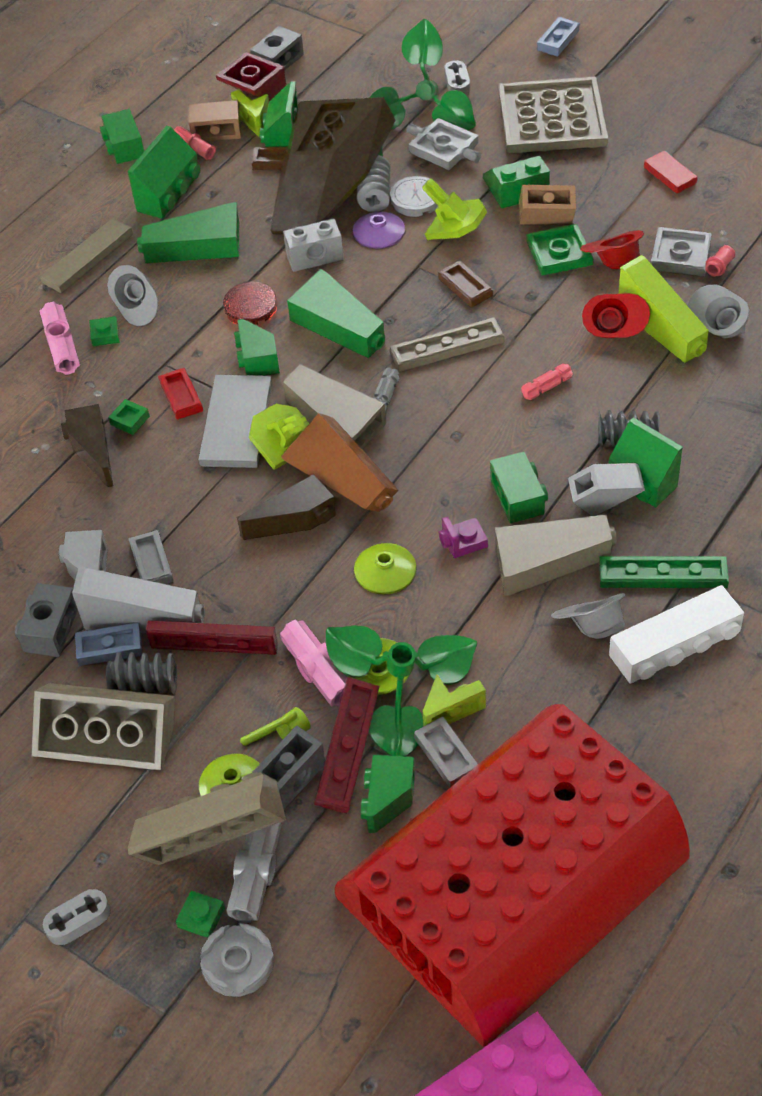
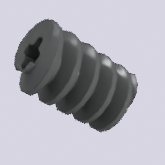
M607 410L604 418L601 417L599 411V446L604 447L606 439H609L611 446L615 448L628 422L633 417L659 432V412L655 411L650 420L647 411L642 412L640 419L637 418L635 411L630 412L628 419L625 418L623 410H619L616 419H614L611 410Z
M117 652L114 662L108 661L107 689H119L121 691H130L132 689L133 692L141 693L145 689L146 693L151 694L155 693L156 689H158L160 694H166L171 689L172 693L175 694L177 689V664L173 653L168 654L166 662H162L160 653L155 654L153 662H149L147 653L142 654L140 662H136L135 654L130 653L127 662H124L121 652Z

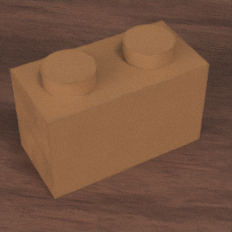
M238 100L189 104L190 132L199 134L204 141L241 139V118Z
M522 185L519 199L520 224L572 225L576 212L575 185Z

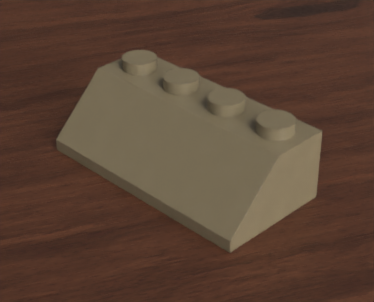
M48 683L34 691L32 756L161 770L163 769L174 727L175 696Z
M255 772L242 777V782L234 785L221 784L214 786L210 789L209 794L200 797L198 795H191L181 798L178 801V805L170 808L156 807L147 811V816L135 820L127 849L130 856L161 865L286 821L277 782L261 772Z

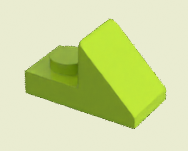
M239 89L231 92L232 101L238 100L241 120L259 137L260 128H264L263 113L267 112L268 94L252 100Z
M437 674L423 709V726L441 717H444L447 723L451 724L486 708V690L480 680L471 684H463L449 693Z

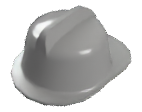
M122 265L114 269L109 276L107 284L111 299L130 324L135 326L147 325L154 319L158 310V297L150 279L139 269L131 265Z
M706 285L692 294L688 307L710 333L722 338H732L739 333L744 334L746 332L745 326L749 317V307L747 302L741 297L719 285Z
M620 593L604 600L569 606L555 611L551 617H571L583 634L596 639L605 638L625 628L619 601L625 596V593Z

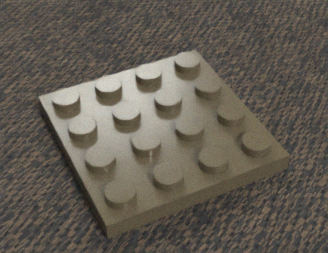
M596 77L498 83L507 153L608 146V135Z

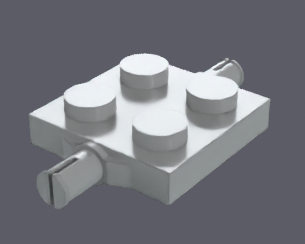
M439 118L426 127L421 128L413 123L407 126L406 132L416 136L408 144L409 153L447 170H450L461 159L466 158L475 163H478L481 159V153L472 150L479 144V135Z

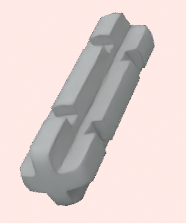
M389 367L384 370L383 378L380 379L374 394V399L385 404V411L387 409L386 405L389 404L395 390V385L399 380V371Z

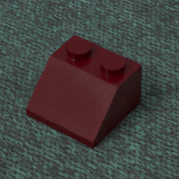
M245 52L216 75L218 81L257 98L268 94L269 101L286 86L284 66Z

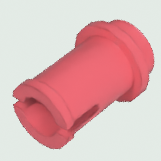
M723 245V248L721 246L714 256L706 260V272L713 277L723 275L727 269L726 266L735 258L734 249L728 245Z

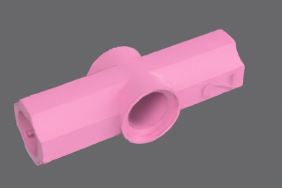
M54 301L46 303L43 309L40 310V315L56 371L62 372L65 375L75 373L80 363L63 305L56 304Z
M295 619L289 622L283 631L280 632V638L296 659L300 673L308 683L313 682L331 707H339L347 679L346 675L333 665L326 649V643L321 644L303 620L297 621Z

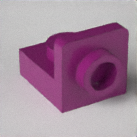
M448 516L442 518V530L439 531V538L443 548H449L453 558L488 547V538L477 518L452 525Z

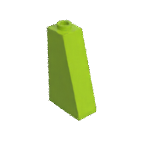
M641 255L621 266L619 294H636L642 297L649 306L650 318L644 330L684 363L701 356L707 348L709 330L652 264Z

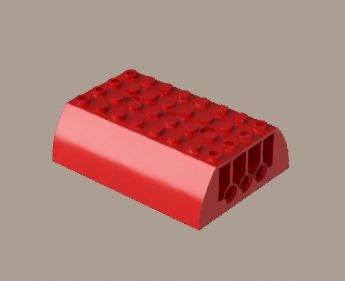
M554 704L542 710L342 877L335 885V897L483 1047H486L689 859V839L682 817L671 795L564 704ZM561 789H566L573 795V799L562 801L555 796V793ZM508 834H517L523 839V842L518 846L512 847L506 845L503 842V838ZM463 880L470 887L466 892L457 894L449 889V885L453 881Z

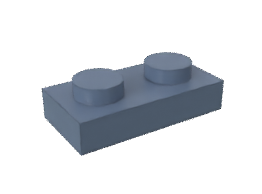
M558 17L537 41V50L549 55L559 56L579 32L580 23Z
M139 623L75 633L76 659L79 666L113 661L117 652H121L123 659L128 658L130 653H134L135 657L142 656L143 654Z

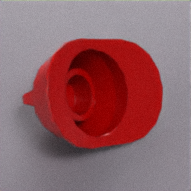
M640 230L625 232L609 239L582 245L580 250L583 252H597L604 265L611 269H620L621 266L640 256L638 240L643 237L644 233Z
M629 293L597 295L587 302L582 313L583 325L587 331L601 338H627L635 336L644 330L650 318V309L646 301L636 294Z

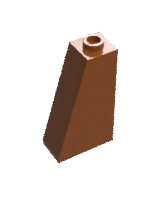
M318 413L281 456L287 463L309 476L314 474L321 483L367 510L380 512L386 509L392 503L393 496L399 491L331 416Z

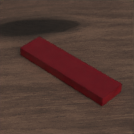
M148 620L146 627L152 649L269 655L277 654L278 649L275 627Z
M347 677L314 805L345 814L348 813L380 686Z

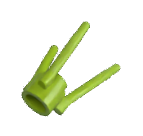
M295 707L279 719L242 737L240 742L247 746L276 730L280 737L284 739L296 725L305 732L311 729V725L304 712Z

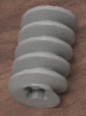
M380 155L377 156L367 177L357 188L358 204L369 212H381L389 205L391 166L389 161Z

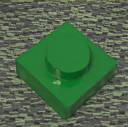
M116 316L89 320L90 339L93 347L120 343L119 326Z
M125 399L108 419L111 426L134 435L150 415L148 408Z
M191 890L176 919L177 927L208 938L213 934L225 909L224 902Z

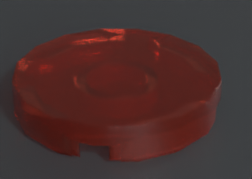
M260 282L238 284L225 294L223 300L225 314L235 324H238L240 319H244L254 325H258V321L263 319L266 322L276 313L278 306L275 291L268 285Z

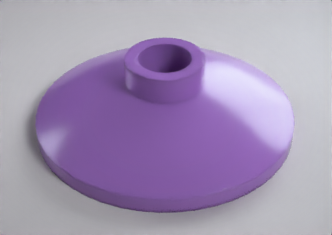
M388 212L366 214L359 218L353 226L355 240L362 246L372 249L393 246L403 238L405 233L403 221L398 216Z

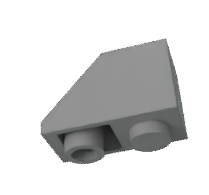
M636 463L593 464L568 478L573 503L591 516H596L645 491L640 468Z

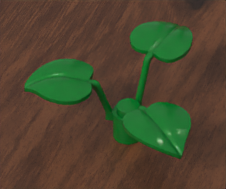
M423 19L407 32L402 41L403 56L411 64L420 63V69L424 76V80L417 84L416 92L399 99L395 88L382 87L377 89L369 98L384 97L396 120L392 129L400 126L405 118L406 110L401 103L419 97L422 100L434 99L438 105L432 112L433 121L439 118L467 131L476 127L473 106L468 96L461 91L451 90L444 93L440 101L437 95L438 85L430 80V76L427 74L425 64L433 66L439 63L443 54V44L435 26L427 19Z
M360 625L327 627L325 637L326 649L330 660L341 673L347 676L364 677L369 673L371 664L379 666L387 661L389 673L397 677L395 707L384 705L373 712L369 734L373 742L389 756L405 757L411 754L418 746L414 738V732L424 726L423 715L418 708L413 706L401 708L404 677L411 674L415 663L422 671L428 669L432 680H435L438 674L443 684L458 683L468 674L477 646V641L468 637L440 635L425 640L420 645L418 653L415 652L410 644L398 642L391 646L389 652H383V656L378 658L382 653V641L379 635L371 628Z

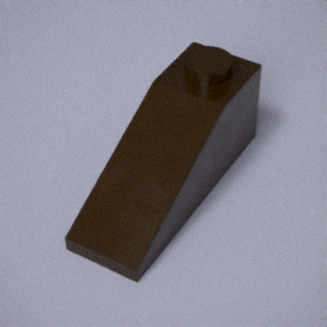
M99 404L64 410L66 422L61 423L64 440L70 439L73 451L107 487L114 486L105 425Z
M313 474L238 516L240 536L243 540L312 530L321 524L327 523L336 516L334 496Z

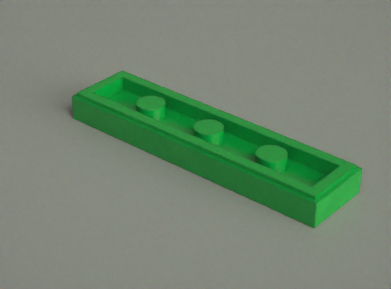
M726 556L599 557L600 588H716L720 585L728 588L729 585Z

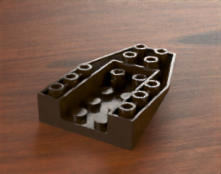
M384 97L299 101L280 174L270 230L272 234H283L285 230L329 220L367 177L396 121Z

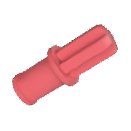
M176 126L175 131L198 155L202 156L205 160H211L216 153L214 145L202 140L199 134H193L181 126Z

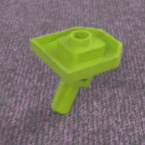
M429 179L422 186L423 191L438 205L435 209L437 216L424 233L427 240L460 238L477 229L487 214V210L480 199L461 200L455 192L448 195L433 179Z
M276 403L253 416L248 438L272 469L275 470L287 463L281 456L309 423L296 407Z

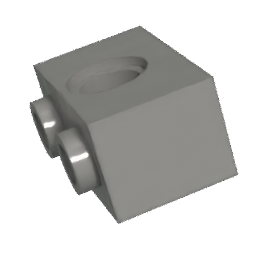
M335 219L283 231L286 255L293 272L344 260L342 237Z

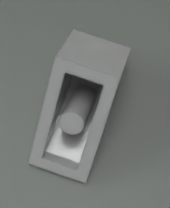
M102 530L65 532L64 545L59 547L60 562L66 564L68 573L73 579L76 580L79 567L106 572L108 548Z

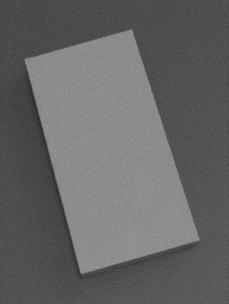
M215 375L199 455L200 466L258 468L260 452L248 437L253 416L268 408L272 386L271 376Z

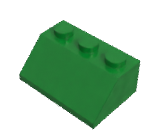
M165 126L128 170L136 212L161 219L173 209L175 203L186 193L187 188L200 174L197 153L171 126Z

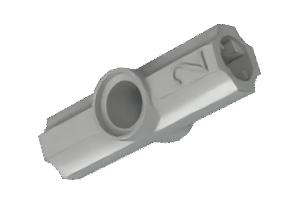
M281 822L246 834L244 847L239 849L236 854L233 869L235 881L227 907V914L238 922L251 923L252 921H258L266 886H270L274 878L276 867L275 851L282 827Z

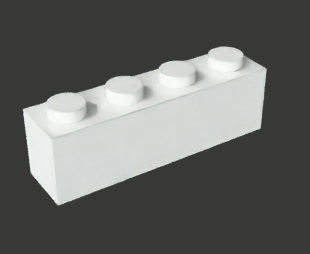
M720 585L611 636L609 656L630 684L639 679L645 680L653 676L660 669L667 666H675L684 658L696 652L702 653L723 639L729 640L735 637L741 631L744 611L726 589Z

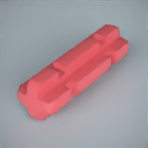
M561 364L555 367L554 371L550 370L535 378L533 383L528 382L521 387L523 397L533 400L540 395V392L543 394L561 384V381H567L573 376L571 367L568 364Z

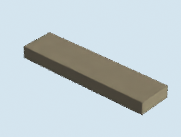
M112 218L40 276L42 283L62 293L132 236V228Z
M494 317L390 346V354L399 372L504 343V334Z

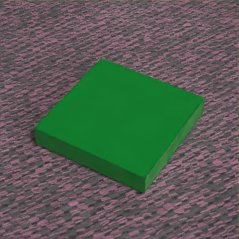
M578 224L526 234V242L542 276L593 265L594 258L591 252L580 250V247L587 243Z

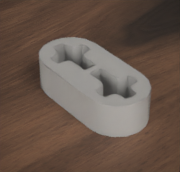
M458 60L446 63L444 69L448 91L458 90L468 95L470 93V79L465 63Z
M89 889L51 910L43 920L44 932L51 943L56 945L68 944L105 922L110 915V906L105 894L97 889ZM94 903L98 911L92 913L88 910L87 905ZM62 921L66 929L60 932L55 924Z

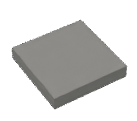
M658 227L651 259L652 266L657 271L704 276L712 233Z

